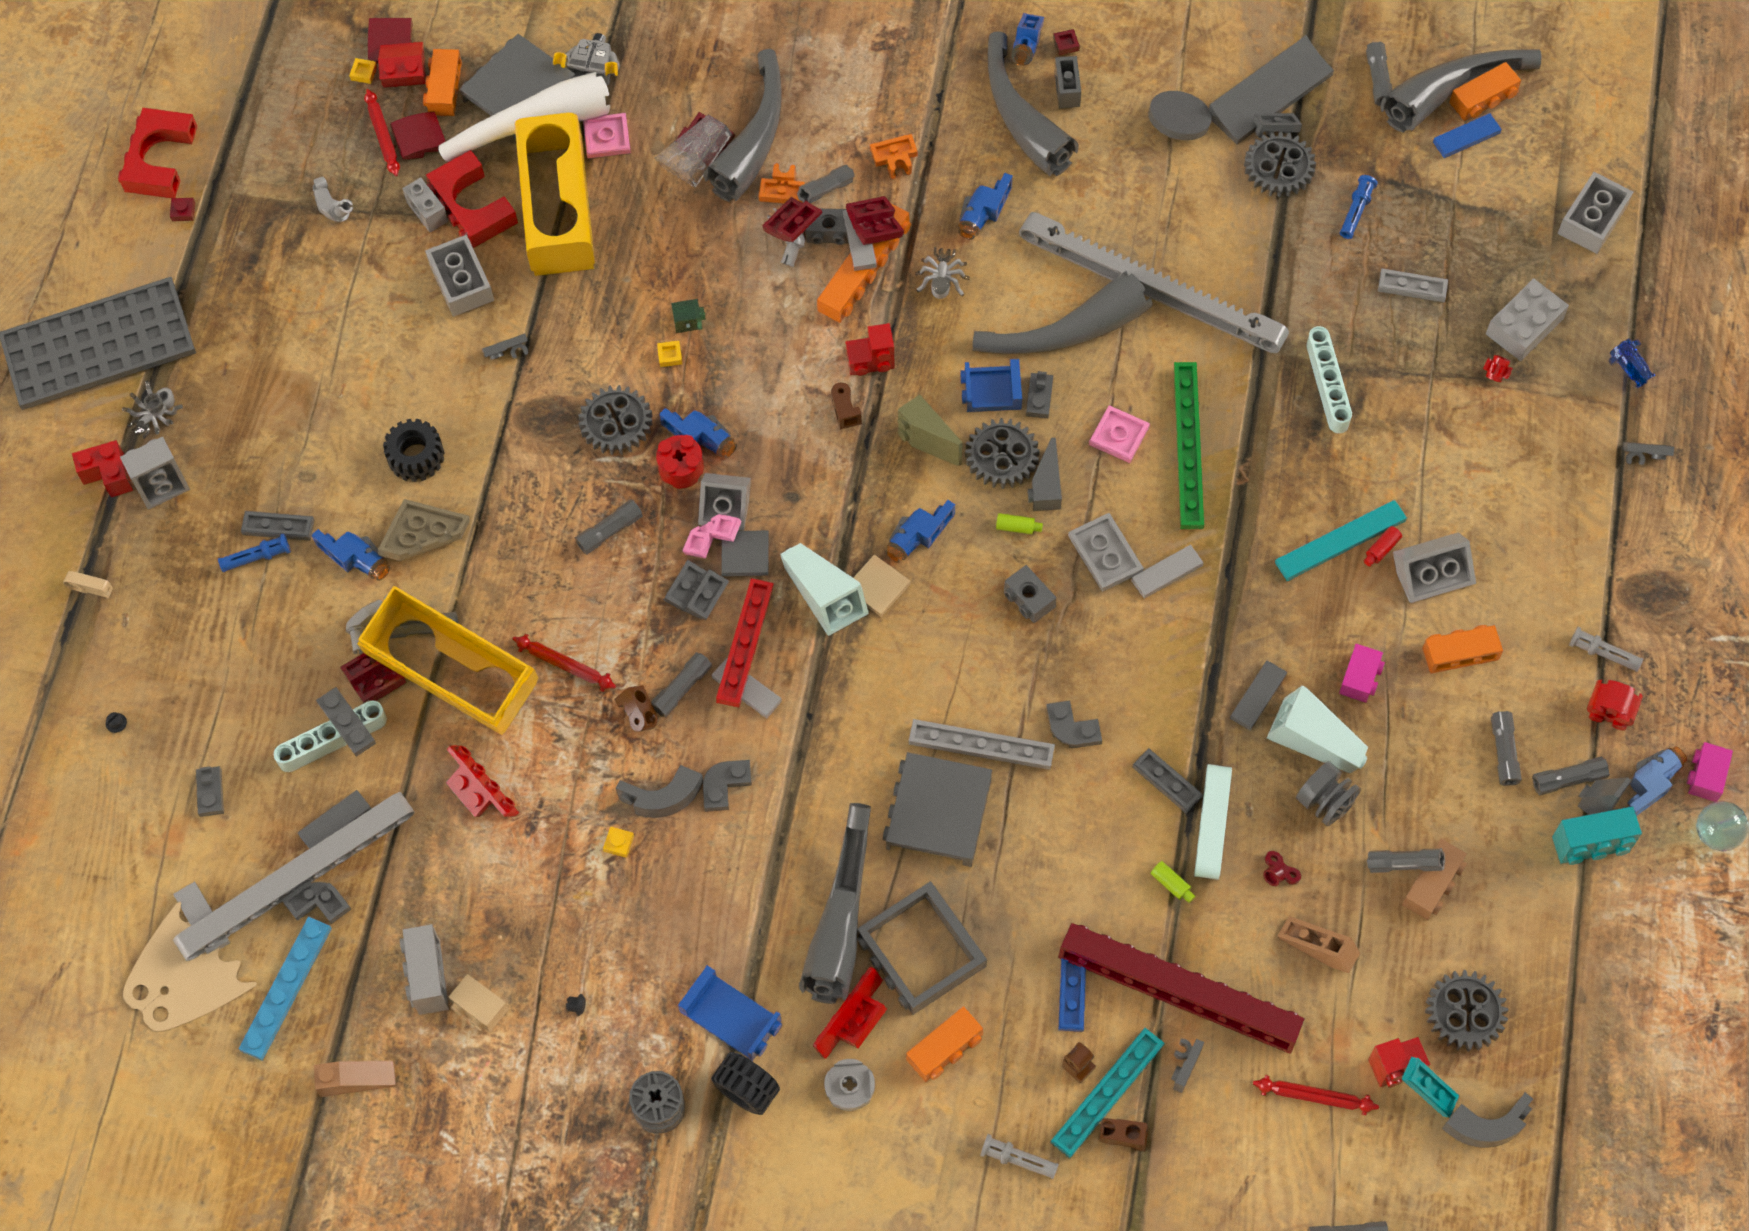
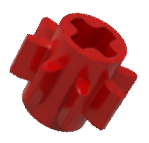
M1494 355L1493 360L1488 358L1483 367L1487 371L1486 377L1496 382H1502L1503 378L1508 379L1513 370L1512 367H1509L1511 361L1499 355Z

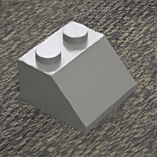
M705 473L701 480L698 525L703 526L710 522L711 518L721 514L739 518L742 522L738 530H744L750 498L751 478Z

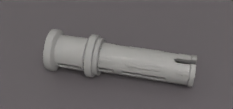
M1581 627L1576 628L1569 646H1577L1588 651L1589 655L1598 654L1638 672L1643 658L1601 641L1602 638L1599 635L1593 636L1581 631ZM1609 651H1610V652H1613V653H1615V654H1617V655H1619V656H1622V657H1624V658H1626V659H1628V660H1625V659H1623V658H1621V657H1618V656H1616V655H1614V654H1612V653H1609Z
M987 1134L980 1156L984 1157L987 1155L1000 1160L1001 1164L1009 1162L1054 1179L1058 1163H1053L1016 1149L1011 1142L1004 1143L993 1139L992 1135ZM992 1146V1147L997 1148V1149H1000V1150H1002V1151L999 1152V1151H997V1150L991 1149L990 1147ZM1022 1158L1040 1164L1043 1166V1168L1031 1164L1029 1162L1023 1161Z

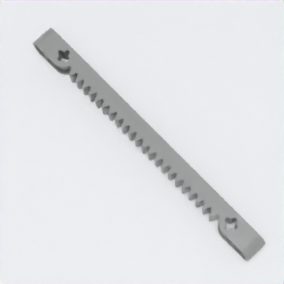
M1031 212L1019 230V235L1025 241L1110 280H1114L1124 271H1127V276L1132 273L1145 287L1146 290L1143 291L1145 296L1270 353H1278L1289 335V330L1283 324L1258 313H1250L1245 316L1243 315L1242 308L1238 311H1235V305L1228 308L1227 301L1219 304L1218 297L1210 300L1211 294L1208 293L1206 296H1202V290L1195 293L1194 286L1186 289L1185 282L1181 285H1178V279L1171 282L1169 275L1162 278L1161 271L1155 275L1154 268L1147 271L1145 264L1141 267H1138V261L1131 264L1130 257L1122 260L1121 253L1117 256H1114V250L1107 253L1106 246L1098 249L1097 242L1090 245V239L1083 242L1081 235L1074 238L1073 231L1067 235L1062 224L1039 213Z

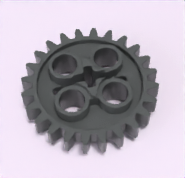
M1280 131L1279 135L1275 137L1274 133L1271 132L1270 138L1263 134L1261 141L1255 139L1254 145H1250L1248 152H1246L1244 167H1246L1245 174L1249 175L1248 181H1255L1254 188L1261 186V193L1269 190V196H1272L1274 192H1277L1278 197H1281L1282 192H1285L1288 197H1290L1291 191L1298 194L1299 188L1305 190L1306 183L1310 184L1315 174L1316 162L1314 161L1315 154H1311L1312 148H1305L1306 141L1299 143V136L1291 139V133L1283 137ZM1285 149L1286 152L1277 179H1274L1282 150Z
M609 385L607 392L600 388V395L592 393L593 400L585 399L587 406H581L582 414L578 415L579 421H581L579 422V428L582 437H586L587 444L593 443L594 450L601 446L603 454L607 449H610L611 455L614 454L615 450H619V453L622 455L624 448L632 452L631 445L633 444L639 448V439L646 441L645 434L651 433L649 426L653 425L652 410H649L650 405L649 402H645L644 395L639 397L637 390L630 393V387H627L622 391L620 385L617 386L616 390H613L611 385ZM608 404L611 405L615 418L620 422V427L625 435L620 434L617 424L607 407ZM619 405H626L624 408H617ZM598 414H605L602 417H597ZM628 423H635L633 426H626ZM607 432H614L612 435H606Z
M1000 418L998 424L991 419L990 426L983 422L982 430L976 427L975 435L970 434V442H966V465L971 466L970 473L977 472L976 480L983 477L984 485L991 481L993 488L996 487L997 483L1001 484L1002 489L1005 488L1006 483H1009L1012 488L1014 487V481L1022 484L1023 477L1029 479L1030 472H1035V465L1039 463L1040 449H1037L1038 441H1033L1035 434H1028V427L1020 429L1021 422H1018L1015 426L1012 425V419H1009L1007 424L1004 423L1003 418ZM1004 437L1006 440L1000 441L997 438ZM1021 451L1023 452V454L1016 455L1014 454V452ZM982 452H989V453H991V454H990V455H983V454H981V453H982ZM999 466H1006L1007 469L1002 470V469H999L998 467H999Z
M1463 970L1460 977L1456 971H1453L1451 979L1445 974L1442 978L1443 983L1438 980L1436 981V989L1431 988L1429 992L1432 997H1428L1425 1002L1430 1005V1007L1426 1008L1425 1013L1432 1015L1428 1018L1427 1023H1435L1431 1031H1440L1441 1034L1438 1040L1440 1041L1446 1037L1448 1039V1047L1455 1042L1458 1051L1462 1045H1465L1467 1052H1470L1472 1045L1479 1051L1482 1048V1042L1489 1047L1491 1039L1496 1041L1499 1038L1498 1033L1504 1031L1505 1028L1501 1024H1506L1508 1018L1503 1015L1509 1009L1501 1007L1506 1002V998L1498 997L1502 990H1493L1495 981L1489 984L1485 983L1486 975L1478 979L1476 971L1473 972L1471 977L1468 976L1466 970ZM1464 989L1467 990V994H1468V997H1467V1005H1466V1006H1467V1011L1471 1012V1013L1469 1014V1016H1468V1019L1466 1018V1017H1467V1012H1466V1010H1462L1463 1007H1464V1005L1466 1004V998H1465V994H1464V991H1463ZM1478 994L1482 996L1484 1002H1476L1473 999V995ZM1447 995H1456L1459 999V1002H1451L1448 999ZM1449 1019H1457L1460 1022L1461 1026H1452L1449 1022ZM1474 1019H1482L1486 1027L1477 1026ZM1467 1020H1468V1026H1469L1470 1032H1467V1031H1466V1021H1467Z

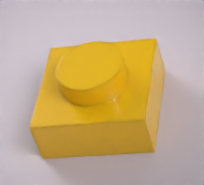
M355 58L349 75L350 80L371 84L377 69V63L375 61Z
M679 341L657 343L660 367L682 365Z
M610 826L603 851L627 858L634 833Z

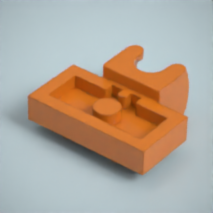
M912 134L870 144V151L876 167L887 164L891 179L896 178L895 171L898 168L904 169L907 175L912 173L910 158L918 156Z
M775 163L772 179L761 178L759 201L785 203L792 196L802 202L798 199L797 192L799 186L805 184V182L796 181V166L791 165L788 172L782 173L779 170V164Z

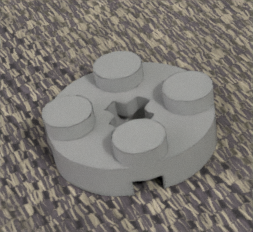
M844 1059L838 1061L825 1076V1093L834 1107L846 1111L858 1110L868 1105L874 1094V1075L859 1060ZM847 1079H852L853 1083H857V1086L853 1087L852 1091H848L847 1088L842 1086L847 1083Z

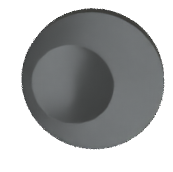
M1181 91L1159 93L1152 99L1148 110L1149 120L1152 125L1164 135L1178 140L1201 138L1207 133L1212 120L1211 112L1203 101Z

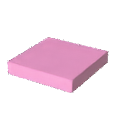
M626 113L604 115L583 121L587 158L631 153Z
M1108 406L1089 441V445L1131 463L1150 427V423L1112 406Z

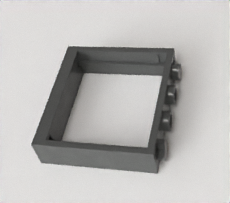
M931 881L857 928V941L860 944V948L863 951L868 950L872 956L870 961L877 971L882 970L886 976L884 978L886 985L891 991L896 990L900 996L898 998L900 1005L905 1010L909 1009L912 1015L987 967L986 957ZM926 898L970 962L914 998L870 934Z

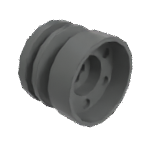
M1330 761L1323 764L1306 781L1296 796V799L1307 809H1311L1319 804L1320 806L1315 816L1321 818L1325 815L1322 822L1326 826H1330L1336 820L1342 818L1353 806L1361 792V788L1356 784L1349 788L1352 780L1349 778L1339 784L1338 780L1342 772Z
M650 1071L641 1075L633 1083L629 1094V1103L637 1123L644 1130L654 1134L666 1133L675 1129L681 1123L685 1114V1099L678 1081L672 1075L663 1071ZM660 1095L661 1101L659 1102L656 1100L653 1103L652 1097L658 1098Z

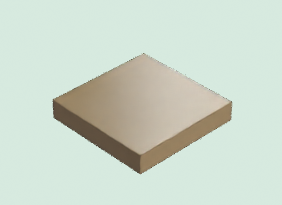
M873 555L854 577L862 586L867 607L880 617L887 612L911 584L909 579L876 555Z

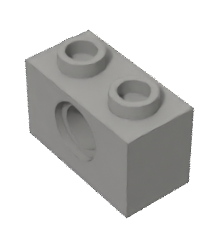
M422 178L402 188L407 204L429 232L448 222L444 206Z

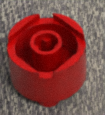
M676 435L659 443L656 460L661 479L678 489L688 488L696 484L701 474H703L704 462L701 447L690 435Z
M1597 680L1587 705V711L1590 713L1589 719L1599 723L1605 720L1612 723L1613 728L1625 731L1627 726L1634 724L1643 695L1640 693L1637 696L1634 694L1635 689L1618 681L1608 680L1607 684H1601L1602 680Z

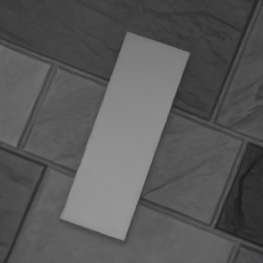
M843 210L854 271L876 268L873 245L862 244L851 224L847 210Z
M1381 269L1378 292L1445 302L1448 279Z
M1189 545L1133 576L1131 581L1145 599L1202 567L1203 561L1193 547Z
M728 658L712 674V678L719 684L721 683ZM751 675L748 676L742 701L767 719L782 702V698Z
M196 882L173 894L177 902H181V909L190 925L195 924L213 912ZM227 937L224 939L220 938L214 942V946L206 950V953L209 954L217 948L220 950L230 944Z

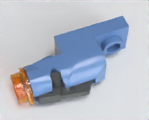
M1674 746L1673 748L1669 747L1666 750H1661L1636 764V772L1630 785L1637 795L1627 802L1629 807H1634L1636 816L1665 796L1673 786L1669 780L1687 762L1686 754L1679 747Z

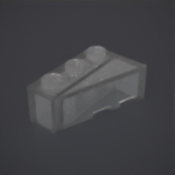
M708 114L654 158L661 167L696 188L704 176V171L715 160L732 133L725 124Z

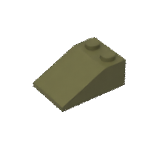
M920 394L898 409L897 432L904 442L908 441L912 447L959 466L962 464L963 442Z

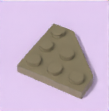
M404 499L378 548L379 556L402 561L462 538L470 522L469 516Z

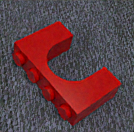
M142 107L140 116L138 115L136 118L135 132L130 137L129 151L124 155L123 169L118 174V181L121 183L124 192L165 198L176 197L181 181L176 169L147 164L144 162V157L152 146L160 142L171 141L192 144L198 127L193 114Z
M469 150L426 174L427 186L449 214L447 217L452 226L459 228L460 237L467 235L472 247L475 248L518 224L516 211L505 196L483 208L475 210L465 209L456 203L458 194L464 188L485 177L482 164L472 150Z

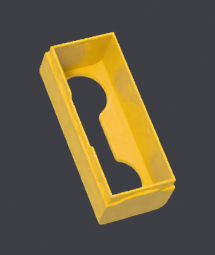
M560 113L516 120L515 134L526 251L531 271H534L535 276L594 269L595 257L582 135L578 116L574 113ZM568 148L556 161L561 200L571 204L576 209L578 218L575 226L566 234L548 236L541 233L533 222L527 153Z
M393 586L359 637V642L357 643L363 653L500 735L506 732L538 681V675L534 668L396 586ZM407 621L423 622L433 630L435 647L438 651L473 672H480L487 668L502 669L512 677L515 685L497 712H483L394 659L389 649V640L394 629Z

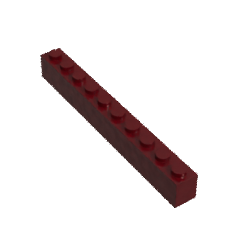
M1071 923L1060 947L1059 959L1068 960V963L1078 967L1082 966L1090 972L1289 1054L1292 1053L1305 1020L1296 1012L1283 1010L1269 1001H1262L1252 997L1247 992L1232 989L1223 982H1215L1205 978L1201 973L1188 971L1179 964L1166 962L1152 953L1142 952L1130 944L1115 941L1108 935L1093 932L1084 925Z

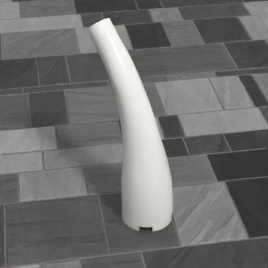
M596 72L561 81L464 130L439 145V152L442 158L449 162L469 150L473 151L495 140L515 134V121L520 118L574 113L578 116L580 122L607 115L610 110V105L606 106L605 96H609L607 85L602 76L596 77Z

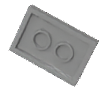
M1110 513L1068 533V537L1102 592L1132 578L1144 569Z

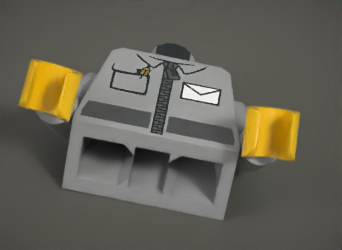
M595 33L592 40L581 39L577 46H574L565 54L556 52L553 57V65L561 64L562 68H565L567 65V68L575 73L576 77L596 72V77L602 76L606 85H609L610 74L618 76V70L620 69L616 54L611 51L610 44L605 43L606 37L601 33Z

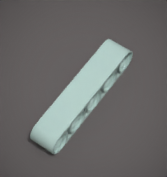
M1316 326L1310 330L1306 344L1329 428L1335 433H1344L1348 430L1351 421V407L1330 334L1326 328ZM1337 417L1343 418L1344 421H1340V420H1338V419H1336V418H1337Z
M369 701L353 709L369 733L382 728L387 721L384 709L377 701ZM379 712L377 717L369 718L372 713ZM329 720L280 744L274 750L273 755L281 770L292 772L347 744ZM329 734H336L332 739H326ZM314 744L311 749L304 750L305 746ZM292 755L289 760L282 761L284 756Z
M1207 765L1194 872L1195 877L1219 880L1232 767Z

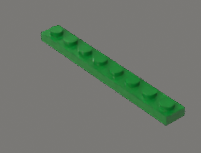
M1174 362L1180 529H1204L1197 362Z

